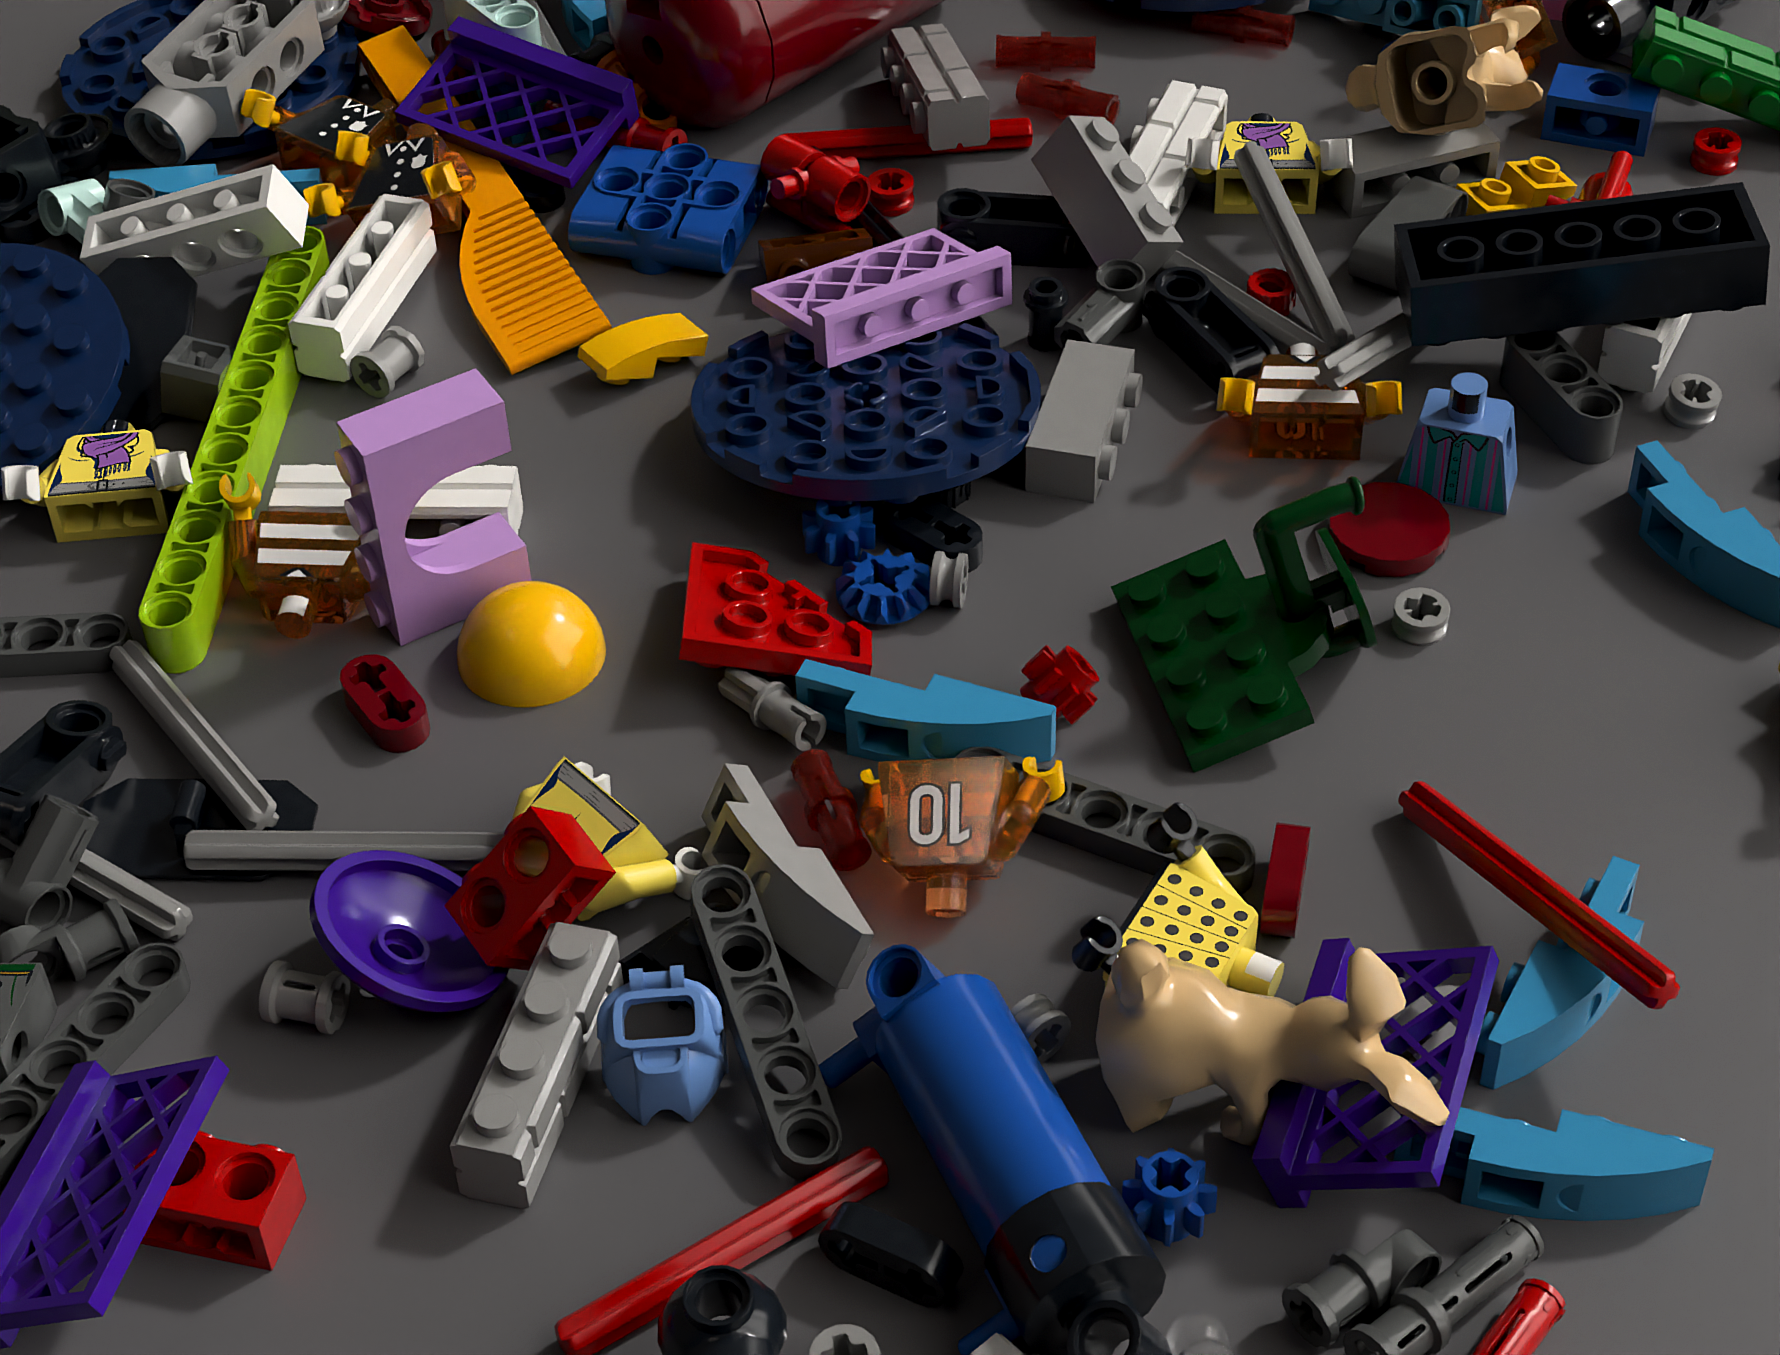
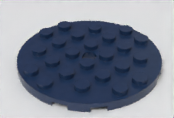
M137 0L117 9L93 24L79 37L81 47L74 54H66L61 65L59 78L67 113L81 112L107 116L113 122V140L110 148L122 155L144 157L133 146L124 127L126 113L149 91L141 60L204 0ZM342 19L337 24L335 35L323 41L325 50L276 99L273 111L295 119L341 97L347 98L359 79L362 63L356 45L359 41L355 35L354 26ZM253 122L239 137L209 138L188 160L213 159L238 155L261 148H278L283 146L289 138L296 135L279 129L275 125L263 128Z
M0 243V495H2L1 468L13 465H33L39 467L40 475L53 461L59 459L67 439L74 435L99 433L120 398L121 391L117 385L122 375L123 366L129 365L130 361L128 330L113 296L102 280L87 266L70 256L40 246L19 243Z
M967 323L960 325L958 331L942 328L829 369L815 361L814 343L793 329L790 332L770 338L767 333L761 330L728 347L729 357L720 364L709 362L698 375L691 394L692 421L696 439L704 452L714 462L737 477L758 486L795 496L822 499L831 506H847L855 501L886 500L893 504H907L916 500L918 496L943 491L978 479L1006 464L1026 447L1041 408L1040 380L1035 368L1026 356L1020 351L1008 353L999 347V336ZM869 403V407H864L863 404Z

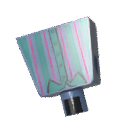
M1471 372L1460 373L1454 376L1451 380L1450 390L1441 388L1428 390L1396 483L1422 489L1439 500L1440 503L1506 515L1518 472L1514 407L1507 400L1487 397V380L1483 376Z

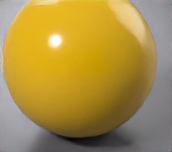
M542 581L511 583L485 596L466 618L457 645L458 671L465 685L473 693L495 704L522 708L553 704L578 693L598 675L606 656V644L602 628L591 609L569 590Z

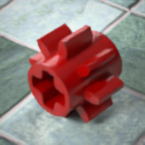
M1045 645L1021 669V672L1029 679L1020 688L1022 697L1056 706V720L1063 715L1073 725L1098 700L1090 691L1099 682L1096 671L1079 652L1068 645L1057 655L1048 645Z

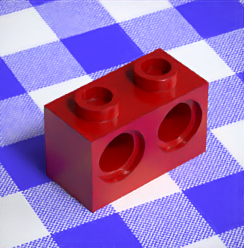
M529 806L524 813L515 817L508 824L504 837L486 858L473 866L465 874L461 887L444 906L487 966L529 971L550 924L556 923V921L571 924L614 876L616 871L572 814Z
M198 1131L140 1244L272 1271L307 1199L295 1154L284 1152L280 1148L269 1144L252 1146L217 1139L206 1132ZM158 1148L135 1166V1170L152 1157Z

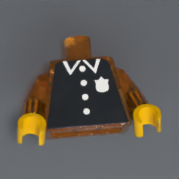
M247 89L245 91L240 113L244 117L252 118L256 125L275 132L282 171L320 168L322 183L334 184L338 196L355 194L376 149L382 145L398 142L395 128L400 123L397 122L394 113L398 106L390 99L384 98L373 106H369L345 95H338L307 111L293 113L280 106H275L276 98L266 92L255 89Z
M415 123L408 128L405 140L378 144L371 149L362 172L348 188L335 189L334 184L323 183L305 188L303 195L305 201L309 204L308 215L310 218L327 214L329 217L349 215L357 227L366 214L371 212L370 209L379 196L383 194L422 199L430 205L433 223L430 229L434 230V235L461 230L462 195L472 193L476 188L477 180L464 158L459 153L450 151L434 127L424 123Z

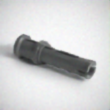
M1519 1215L1509 1216L1502 1221L1501 1226L1467 1253L1457 1258L1452 1265L1423 1288L1411 1287L1401 1289L1390 1298L1389 1310L1370 1325L1359 1323L1345 1333L1343 1343L1346 1355H1435L1449 1343L1452 1325L1483 1300L1490 1297L1500 1286L1531 1261L1537 1260L1543 1255L1544 1243L1540 1233L1527 1219Z

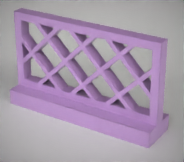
M932 228L752 288V304L814 343L815 361L829 369L1011 305V253L999 246L976 252Z

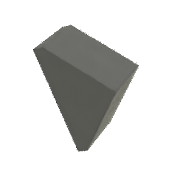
M183 335L162 361L160 371L162 413L208 423L236 347Z

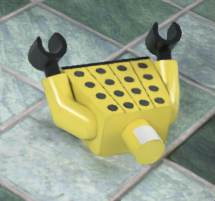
M1177 802L1172 804L1163 812V818H1158L1148 827L1147 842L1156 852L1162 854L1173 852L1177 857L1174 863L1166 860L1163 861L1120 929L1111 919L1104 916H1095L1080 929V935L1083 939L1072 949L1073 963L1079 969L1087 972H1093L1101 967L1104 970L1102 977L1106 987L1111 966L1120 949L1142 938L1159 948L1167 957H1174L1209 969L1228 988L1274 997L1283 976L1284 963L1255 951L1258 913L1242 899L1226 880L1203 846L1194 847L1190 842L1198 828L1197 818L1192 809L1183 803Z

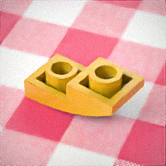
M1534 156L1530 160L1505 162L1499 180L1485 178L1481 182L1459 183L1455 189L1468 193L1469 201L1465 215L1468 216L1545 206L1549 194L1566 200L1575 194L1578 185L1560 170L1559 164L1546 157Z
M681 313L661 314L630 321L595 336L579 346L577 357L594 370L600 380L610 384L625 385L630 382V379L653 378L657 360L678 362L681 360V357L705 356L709 335Z

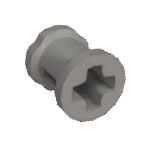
M391 326L382 333L381 342L371 351H361L351 359L350 369L355 381L366 393L376 398H384L394 390L395 381L404 373L415 372L424 365L425 353L420 342L411 332L406 331L400 326Z
M274 961L269 966L260 989L259 1012L261 1019L273 1024L280 1023L283 1019L316 1024L318 1031L331 1035L340 1029L349 1006L350 980L340 971L334 970L324 976L294 970L293 965L288 961Z

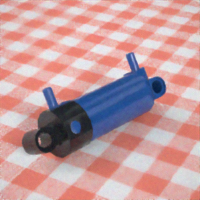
M906 944L893 945L881 951L873 959L866 977L867 990L875 1007L853 1022V1027L858 1037L820 1063L819 1068L824 1082L829 1088H836L872 1061L889 1075L985 1256L984 1264L987 1269L984 1272L1004 1309L958 1341L960 1354L970 1355V1353L997 1332L1010 1342L1022 1335L1030 1350L1040 1355H1112L1115 1348L1127 1339H1129V1345L1124 1355H1172L1167 1339L1143 1318L1161 1296L1166 1273L1120 1192L1109 1183L995 983L978 974H954L946 977L915 947Z

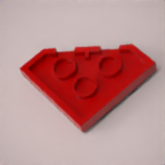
M692 542L679 660L693 661L708 668L729 666L757 670L771 677H782L786 675L795 676L804 660L809 659L870 676L872 668V631L855 620L847 622L845 625L826 613L828 607L826 600L795 579L787 581L785 584L767 573L769 562L753 551Z

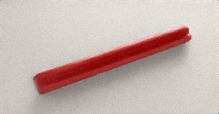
M1026 117L990 120V140H988L987 145L963 147L961 143H958L955 149L932 151L922 133L913 134L911 125L785 133L811 147H817L826 156L836 155L842 159L849 156L856 159L1022 149L1031 147L1033 141L1032 123Z
M865 1146L560 1319L554 1326L559 1346L565 1355H593L659 1317L672 1292L699 1270L716 1265H727L740 1270L827 1220L840 1204L844 1202H858L887 1185L889 1181L888 1167L884 1159L880 1157L874 1147Z

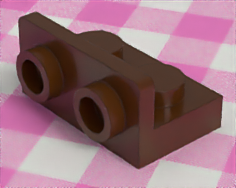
M864 227L758 241L759 258L765 270L766 283L873 248L872 237Z

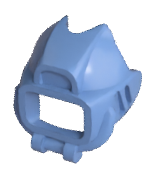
M684 965L670 966V970L643 972V968L629 969V983L616 988L600 1006L597 1014V1038L601 1041L602 1077L613 1098L642 1126H646L658 1111L665 1109L673 1110L688 1122H693L717 1091L724 1074L729 1073L722 1007L717 997L703 984L685 978ZM663 1001H686L695 1012V1031L689 1036L641 1040L625 1039L624 1019L631 1005Z

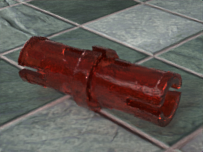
M1247 5L1228 10L1193 12L1192 29L1195 32L1202 31L1231 36L1234 38V42L1245 43L1246 39L1289 47L1293 39L1296 19L1294 18L1295 15L1254 10L1253 6Z
M1041 31V36L996 35V67H1040L1041 72H1050L1051 67H1090V69H1095L1096 36H1051V31Z
M1025 72L1017 84L1016 99L1019 104L1054 112L1055 116L1059 119L1065 120L1068 115L1105 117L1107 121L1114 125L1119 116L1121 103L1118 100V95L1081 87L1080 82L1076 80L1065 79L1061 82Z
M821 749L803 752L792 762L791 772L795 781L798 782L806 802L804 806L806 821L812 830L819 832L828 850L832 866L839 871L855 870L863 866L872 854L869 841L864 837L856 818L858 812L857 802L851 791L841 785L827 752ZM826 800L830 801L837 819H832L825 804Z

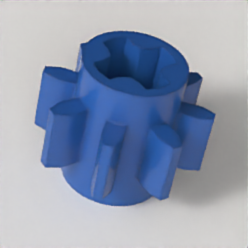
M819 499L816 504V512L811 510L803 511L805 552L807 554L817 552L822 562L831 566H843L844 562H858L862 548L867 550L875 549V524H873V508L871 506L861 508L860 501H855L847 506H831L824 500Z
M1168 1148L1167 1151L1156 1153L1149 1159L1140 1155L1136 1158L1135 1179L1123 1181L1122 1197L1129 1210H1133V1216L1142 1232H1146L1153 1239L1161 1241L1164 1246L1169 1247L1172 1242L1183 1240L1190 1234L1197 1238L1203 1236L1205 1214L1216 1212L1217 1186L1204 1184L1206 1168L1204 1160L1194 1162L1187 1155L1176 1152L1174 1148Z

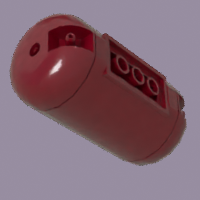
M605 0L608 31L619 62L629 78L642 89L644 88L648 100L663 114L676 116L677 121L682 124L695 127L720 128L742 120L890 33L891 29L903 26L945 0Z

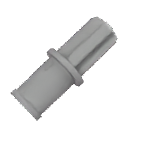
M727 667L725 669V677L719 682L721 694L748 712L755 726L762 730L771 729L777 732L801 751L811 749L810 742L802 738L801 734L815 745L821 741L827 728L825 717L793 698L790 687L782 682L770 683L750 669Z

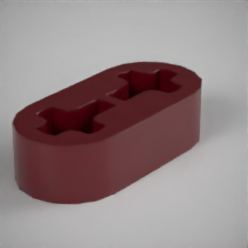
M371 654L356 657L346 663L340 672L339 678L344 701L349 711L375 744L381 749L392 753L407 752L422 745L430 734L426 704L394 662L385 656ZM369 684H371L376 689L381 688L382 690L374 692V690L370 687ZM395 714L401 723L395 718L388 719V716Z
M1276 823L1262 907L1261 934L1295 938L1311 827Z

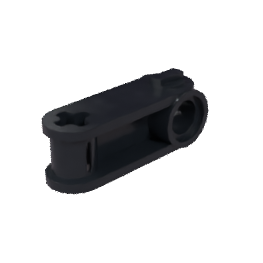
M956 188L942 194L937 201V230L976 252L999 246L1011 253V265L1078 268L1091 259L1089 252L1071 224H1068L1069 220L1054 196L986 192L969 188ZM1068 241H1073L1071 254L1067 253Z
M1173 267L1164 270L1155 279V289L1145 295L1142 314L1148 319L1156 337L1163 340L1211 389L1218 394L1220 378L1224 377L1251 380L1255 382V385L1261 382L1265 385H1271L1280 380L1261 378L1264 366H1283L1281 355L1275 343L1209 280L1206 274L1190 267Z
M71 700L59 703L50 708L41 720L0 753V833L9 835L15 845L19 846L45 794L62 798L78 806L97 787L109 780L119 760L126 755L127 745L123 741V733L118 726L112 725V713L107 707L87 700Z

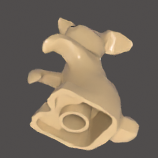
M1527 5L1504 7L1494 10L1488 18V22L1467 28L1450 26L1437 30L1406 33L1378 54L1376 65L1363 64L1362 66H1357L1349 74L1345 86L1347 99L1358 111L1369 112L1380 108L1382 115L1400 133L1432 136L1445 135L1448 132L1477 127L1485 121V111H1516L1529 108L1542 100L1543 90L1537 82L1526 80L1528 77L1518 53L1513 48L1518 40L1524 38L1541 21L1539 10Z
M1142 938L1122 947L1111 966V972L1100 1003L1095 1040L1103 1079L1117 1102L1126 1125L1133 1133L1161 1120L1171 1107L1174 1097L1216 1084L1228 1093L1236 1106L1229 1105L1221 1111L1220 1129L1223 1137L1249 1146L1258 1141L1268 1111V1091L1280 1080L1300 1083L1326 1092L1356 1080L1368 1082L1399 1113L1424 1125H1445L1450 1114L1430 1080L1405 1058L1386 1052L1380 1041L1379 1032L1389 1019L1405 1008L1406 999L1396 974L1368 948L1359 947L1349 957L1346 986L1347 1003L1330 995L1312 997L1296 1006L1278 997L1231 989L1222 983L1209 969L1174 957H1167L1159 948Z

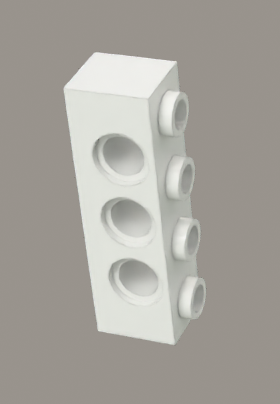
M271 164L89 216L80 260L96 275H99L117 258L173 257L191 277L303 247L309 204L276 166Z

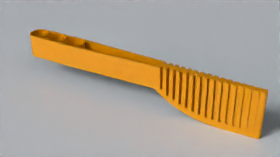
M403 25L356 44L360 59L370 80L394 115V111L432 66ZM452 96L451 101L453 107H459L460 104L458 103L456 98ZM444 98L425 103L418 112L428 115L447 110L446 100ZM470 119L458 122L459 127L468 131L477 130ZM401 124L411 140L431 137L433 139L434 164L451 161L456 175H464L468 179V184L465 188H462V191L449 192L467 218L460 244L459 265L461 280L476 323L511 375L579 346L595 336L612 329L608 318L593 299L590 292L587 291L586 286L582 284L574 269L570 267L568 260L564 258L563 253L558 249L556 243L553 242L550 234H547L545 227L541 225V221L536 217L534 211L530 209L529 204L524 200L523 195L498 160Z

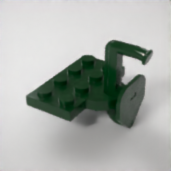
M1350 476L1346 479L1345 483L1321 489L1267 512L1256 522L1253 529V537L1265 574L1245 579L1226 540L1223 539L1111 586L1119 609L1194 773L1314 724L1310 707L1295 677L1314 667L1321 658H1332L1359 647L1370 648L1378 645L1363 596L1327 528H1320L1315 533L1328 574L1311 581L1308 578L1295 536V532L1339 514L1351 512L1354 515H1360L1364 509L1365 499L1362 485L1357 477ZM1329 607L1332 613L1343 609L1348 622L1333 627Z

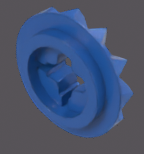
M888 547L883 555L873 556L863 551L859 562H844L842 575L835 579L836 597L840 607L848 615L862 622L877 625L905 622L918 616L930 604L928 564L916 563L912 552L897 557L891 554ZM884 580L887 584L895 583V593H893L890 587L886 588L881 582L874 583V581Z

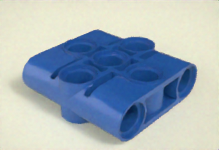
M692 143L673 145L665 151L613 145L572 211L568 227L569 247L574 252L628 259L633 269L646 275L666 273L674 267L727 274L731 270L764 207L769 180L763 177L761 165L708 158L706 149Z

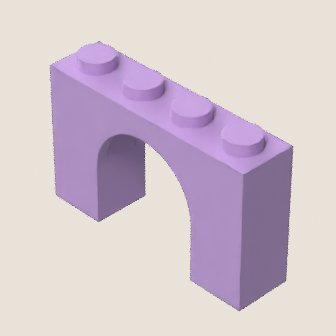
M476 368L336 422L341 449L334 452V457L340 475L347 486L350 487L351 498L344 501L345 509L352 527L360 535L361 545L354 548V553L358 566L365 579L369 582L371 589L370 592L364 594L365 605L374 624L378 628L386 625L400 646L465 620L472 609L485 596L500 587L521 581H532L526 545L499 512L429 539L405 538L406 525L410 514L421 497L430 488L450 475L512 451L504 401Z

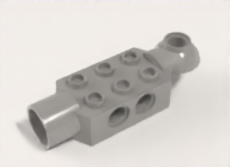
M204 0L141 60L149 91L124 117V127L129 140L139 153L150 162L160 167L182 166L209 138L239 137L253 123L252 118L244 117L240 113L245 91L247 89L260 90L277 99L325 50L323 41L335 35L337 24L347 11L349 0Z

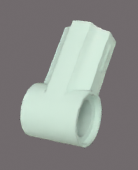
M93 178L42 190L38 195L37 204L39 216L44 227L54 236L70 233L83 244L88 217L104 212L102 207L105 190Z

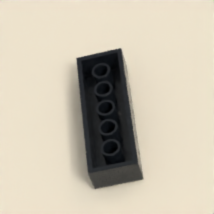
M1739 182L1395 224V283L1411 345L1442 346L1454 341L1480 338L1501 339L1513 334L1539 331L1560 332L1572 327L1598 324L1618 325L1631 320L1657 317L1677 318L1690 313L1716 310L1736 311L1743 307L1766 305L1770 244L1744 184Z

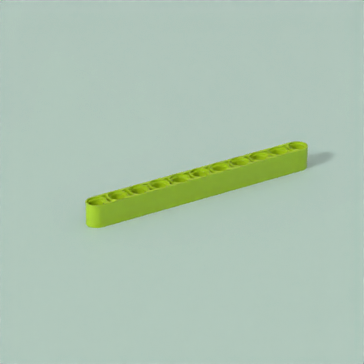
M306 226L303 247L269 257L190 472L193 484L184 486L139 607L138 616L149 655L165 673H184L194 669L204 660L239 561L236 522H234L233 510L228 507L220 494L219 481L224 474H227L232 486L231 496L239 497L244 495L249 489L247 473L249 472L254 477L262 493L302 373L297 368L294 354L297 346L292 344L288 323L320 278L326 275L325 271L330 266L325 236L316 227ZM255 508L254 510H252V520H253V517H254L256 508Z

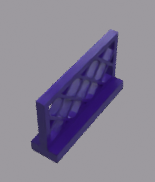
M460 16L447 29L451 43L394 111L397 122L486 157L496 159L499 162L570 189L579 181L617 129L622 127L630 130L640 116L631 79ZM456 64L459 67L476 73V75L449 82L445 80V77ZM504 83L518 88L519 91L489 98L486 87ZM478 89L481 90L483 100L453 107L452 96ZM444 98L446 100L447 110L428 115L418 112L425 103ZM547 99L562 105L560 108L533 115L529 103ZM524 106L526 117L500 124L496 123L494 113ZM484 115L489 116L491 123L489 127L474 131L462 129L458 125V122ZM589 115L602 120L598 126L580 131L576 130L573 121L574 119ZM563 122L568 123L569 134L540 140L537 129ZM532 131L535 143L516 148L502 143L503 138ZM576 148L577 154L566 168L547 161L545 156Z
M1349 938L1325 939L1322 941L1303 1002L1312 997L1331 995L1347 1003L1348 960L1356 951ZM1493 946L1376 954L1396 974L1397 978L1403 977L1406 979L1405 982L1400 984L1406 999L1405 1007L1421 996H1424L1432 1004L1431 1007L1403 1026L1393 1017L1389 1019L1383 1027L1390 1035L1383 1039L1381 1043L1386 1052L1397 1056L1408 1050L1417 1059L1412 1065L1428 1080L1434 1076L1441 1083L1437 1093L1450 1114L1445 1125L1431 1126L1424 1125L1398 1112L1401 1115L1400 1119L1369 1140L1358 1128L1392 1106L1376 1089L1342 1112L1337 1107L1340 1096L1360 1083V1080L1344 1084L1328 1092L1300 1083L1280 1080L1275 1086L1252 1157L1253 1163L1279 1208H1306L1312 1190L1439 1187L1499 964V959ZM1471 973L1470 979L1445 997L1434 988L1453 974ZM1448 1021L1456 1026L1455 1034L1430 1052L1418 1043ZM1416 1134H1419L1425 1140L1420 1160L1388 1161L1385 1157ZM1347 1136L1358 1146L1357 1149L1336 1163H1320L1323 1153Z
M217 1055L110 1076L96 1060L74 1064L0 1196V1349L10 1348L20 1329L24 1327L103 1317L230 1070ZM188 1090L185 1096H183L180 1100H178L175 1104H173L169 1109L166 1110V1107L169 1104H171L180 1095H182L185 1091ZM141 1097V1098H140L139 1100H137V1101H135V1100L133 1099V1098ZM154 1117V1121H152L148 1126H146L143 1130H141L132 1139H130L127 1143L124 1144V1141L127 1138H129L132 1134H134L137 1130H139L143 1125H145ZM158 1148L152 1157L135 1170L134 1166ZM122 1177L123 1180L92 1204L96 1197ZM126 1209L122 1217L103 1231L102 1227ZM89 1239L90 1243H88L79 1252H77L74 1256L67 1260L63 1265L59 1266V1262H61L65 1257H67L70 1253H72L81 1244H83L86 1240ZM93 1272L84 1291L69 1293V1290Z

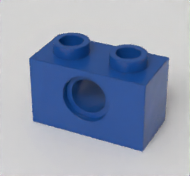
M1558 63L1547 94L1540 139L1613 152L1622 150L1631 155L1644 157L1655 123L1661 88L1633 78L1631 74Z

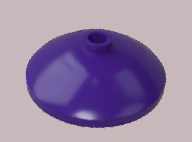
M386 850L352 853L329 865L321 874L312 892L309 905L310 921L316 938L329 959L343 975L358 987L390 1004L422 1012H453L469 1009L491 998L503 983L510 969L487 966L444 905L461 887L463 878L424 858Z

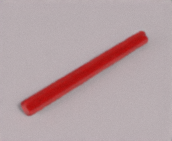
M1423 781L1413 782L1409 790L1401 791L1398 803L1403 807L1405 817L1645 1006L1656 1010L1662 1009L1668 1000L1677 997L1680 986L1675 981L1674 971L1429 784Z

